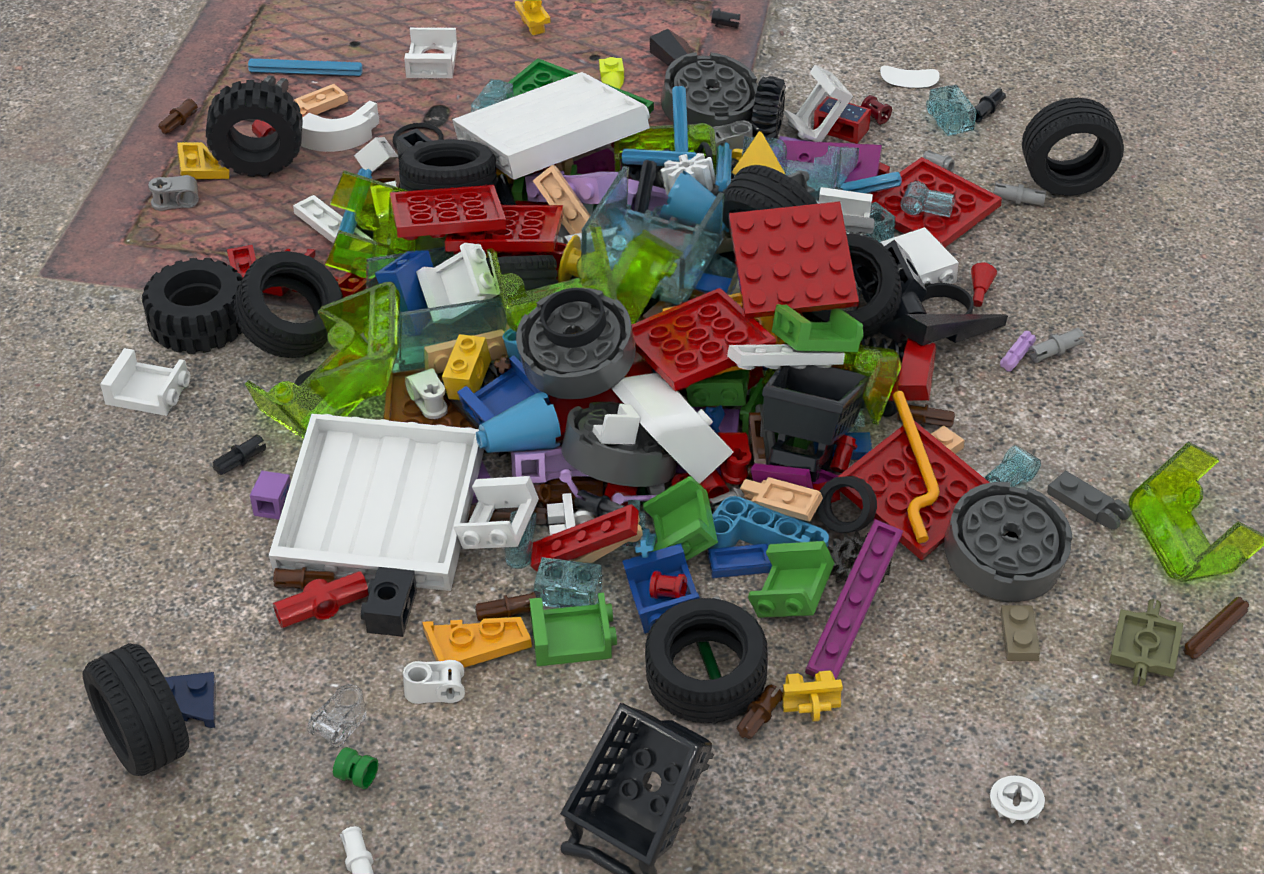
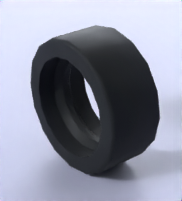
M855 476L835 477L826 482L819 491L823 499L817 508V513L822 523L830 530L838 533L858 532L867 527L875 517L877 510L876 495L872 487L861 478ZM842 487L854 488L862 498L863 509L861 515L852 522L838 520L831 508L833 494Z

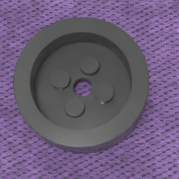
M697 52L689 53L674 60L667 68L661 93V106L665 115L674 123L672 89L675 86H684L686 88L688 132L705 137V133L715 126L731 124L741 120L752 123L755 94L758 86L756 83L757 78L747 66L729 56L710 52V56H698Z
M584 288L596 293L602 300L606 315V326L596 340L577 348L557 346L546 337L540 313L544 303L553 294L539 300L536 303L537 307L529 315L525 314L516 334V343L522 366L531 384L541 392L553 397L582 399L603 393L619 383L630 370L636 353L630 316L619 300H613L605 296L603 291ZM570 302L558 307L551 313L547 320V326L561 334L579 333L587 330L597 321L600 310L587 302Z
M591 402L589 408L582 409L577 406L569 412L561 451L565 460L578 471L604 482L632 487L656 486L668 482L674 477L678 462L648 433L640 422L635 444H601L593 433L594 425H603L605 415L617 414L619 404L624 403Z
M1011 482L982 484L965 493L957 502L944 538L945 555L951 569L971 589L996 600L1020 602L1042 596L1058 582L1071 553L1072 530L1065 514L1051 499L1028 487V490L1010 486ZM1004 531L1015 532L1018 539L1007 535L1003 536Z

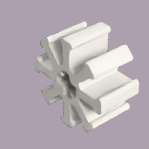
M697 153L691 160H688L687 154L680 155V162L668 160L664 163L665 169H661L666 195L669 194L678 176L683 171L692 175L709 191L713 190L716 178L711 157L705 159L702 153Z

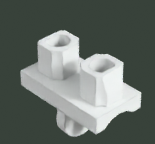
M571 493L562 494L563 503L547 504L548 524L564 523L549 525L550 535L595 518L592 512L584 509H578L576 513L573 512Z

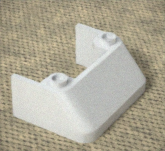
M658 373L624 377L611 388L624 404H630L640 416L641 425L699 484L733 453L732 449L710 427L713 423L711 418L702 409L696 412L689 405L688 400L679 391H674Z

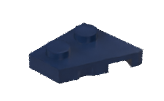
M214 672L165 677L177 701L184 721L187 722L189 718L204 721L205 727L215 728L216 679Z

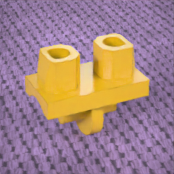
M542 0L515 1V8L520 14L523 23L529 27L530 33L532 35L544 33V24L550 23V16L543 8Z
M819 671L815 674V682L804 683L803 676L799 673L787 674L785 684H783V712L798 711L799 714L810 713L812 722L820 721V712L831 711V708L841 707V691L843 690L841 679L835 680L831 671Z

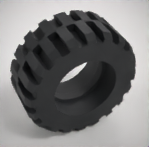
M246 80V83L238 81L232 83L231 88L229 86L224 87L220 90V94L215 95L212 99L207 115L206 143L208 149L212 151L213 157L217 161L221 160V165L227 169L232 168L234 169L233 172L240 175L241 173H247L250 177H255V174H261L262 177L269 176L270 172L277 173L283 170V166L288 167L293 162V158L297 157L302 141L303 118L298 103L293 102V97L288 92L283 93L281 87L274 85V87L270 86L269 82L262 80L261 83L254 82V80ZM256 119L268 123L276 131L266 137L254 138L243 135L233 125L243 120Z
M189 258V261L183 262L180 260L176 261L172 266L167 265L163 267L160 273L156 272L150 281L147 282L142 294V303L148 329L155 341L167 349L171 347L174 352L181 353L182 351H187L188 354H196L197 351H203V353L211 352V349L216 347L220 349L225 347L227 342L231 343L237 339L238 334H241L242 331L234 315V298L243 277L231 265L227 266L225 262L220 260L215 262L212 258H204V260Z

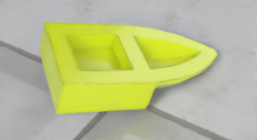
M609 57L599 59L602 83L620 89L624 83L622 58Z

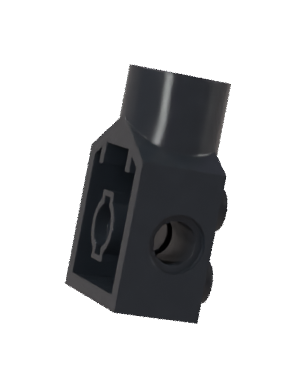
M893 240L884 246L891 252L892 257H894L897 263L902 287L901 302L896 315L893 316V320L906 314H927L921 301L928 292L909 254ZM855 265L853 267L854 278L866 304H868L876 294L879 281L872 271L864 266Z

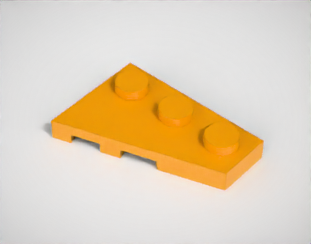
M521 617L483 619L480 623L463 624L462 620H450V625H434L433 621L422 622L423 631L436 661L456 660L464 668L532 647L531 637Z

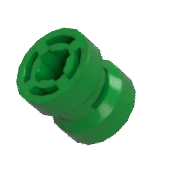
M344 747L334 762L333 776L341 781L350 780L354 786L363 790L367 789L376 777L379 766L378 759L370 755L361 756L357 750Z

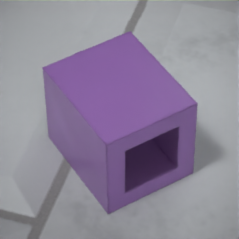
M261 471L250 494L254 516L280 520L291 483L290 475Z

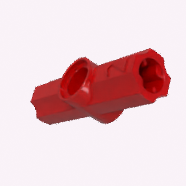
M358 571L331 582H327L324 579L313 580L305 586L303 592L272 604L281 628L313 616L319 620L329 619L338 612L340 606L367 597L368 586L363 573Z

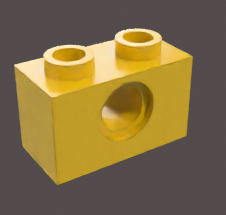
M458 335L442 375L448 399L460 400L457 392L465 386L473 393L480 390L491 362L486 337Z

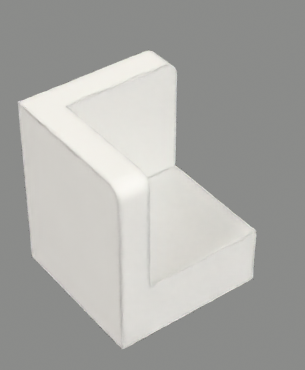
M375 137L354 155L360 165L365 170L369 168L372 173L384 163H392L398 158V155L385 137Z
M619 404L618 413L605 415L603 425H594L593 433L601 444H635L640 416L630 404Z

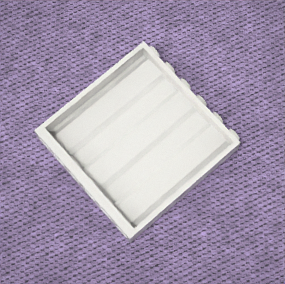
M583 72L452 119L457 139L474 141L487 146L495 155L496 168L512 179L520 178L650 128L648 123L650 114L644 104Z
M311 414L269 553L273 572L275 568L296 570L307 567V571L333 572L336 575V579L361 571L366 582L369 583L371 578L375 579L378 567L414 570L417 588L451 591L461 550V543L453 526L456 523H467L474 495L472 486L478 478L484 448L481 449L476 440V432L479 429L418 424L415 422H396L386 419L375 420L360 417L333 416L330 414Z

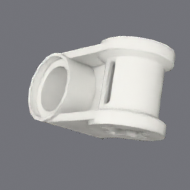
M433 368L405 377L409 396L415 401L426 418L438 419L447 414V404L443 399L445 386L439 380Z
M456 660L436 662L415 661L409 663L403 671L405 698L415 704L433 702L455 703L460 701L465 695V689L461 683V678L464 676V666ZM449 669L452 670V675H448Z

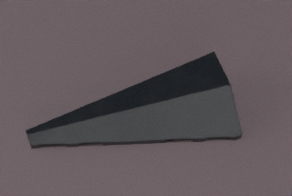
M669 29L650 36V53L668 66L677 58L694 53L683 38Z
M906 314L882 325L880 333L897 343L905 342L908 338L922 346L944 338L957 343L1005 326L1008 315Z

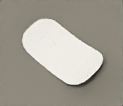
M882 66L880 69L881 76L886 82L901 87H929L939 81V72L935 69L904 70L890 66Z

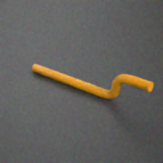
M897 391L892 397L928 491L925 495L914 498L909 503L907 509L908 518L918 543H924L928 541L929 537L919 511L923 507L932 505L938 499L940 493L939 485L904 393Z

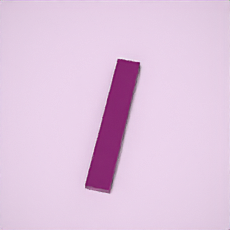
M876 519L874 520L805 670L806 674L815 677V674L819 671H831L835 680H837L899 544L903 530Z

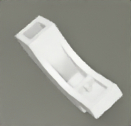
M368 101L350 116L340 119H326L308 113L303 117L301 146L315 151L335 152L352 149L372 139L371 130L379 124L377 103Z

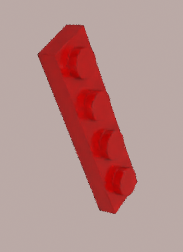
M631 504L533 542L530 566L536 572H540L636 536L639 510Z

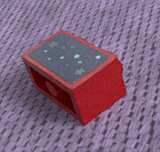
M827 96L814 111V129H817L822 124L838 99ZM848 103L827 135L858 144L870 128L871 109Z

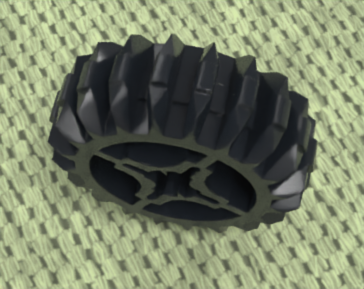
M763 76L758 83L752 117L754 138L759 131L763 133L767 142L778 138L786 100V85L783 79L774 76Z

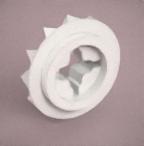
M1022 776L1001 778L993 785L990 792L991 808H995L998 811L999 818L1003 816L1010 818L1011 823L1016 820H1022L1027 824L1031 818L1038 819L1040 812L1044 808L1045 797L1041 788L1032 780ZM1020 793V805L1014 806V796Z

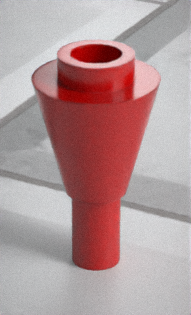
M986 262L974 264L971 268L974 291L973 306L975 307L982 306L984 295L997 276L996 268Z

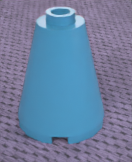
M683 171L668 194V205H663L659 217L667 221L720 235L724 230L729 232L730 230L723 223L719 215V199L692 175Z
M544 392L535 393L480 424L479 431L476 432L478 446L481 449L484 448L487 453L544 450L559 447L560 442H556V437L561 436L559 421L553 404L547 405L544 398H548L547 394Z

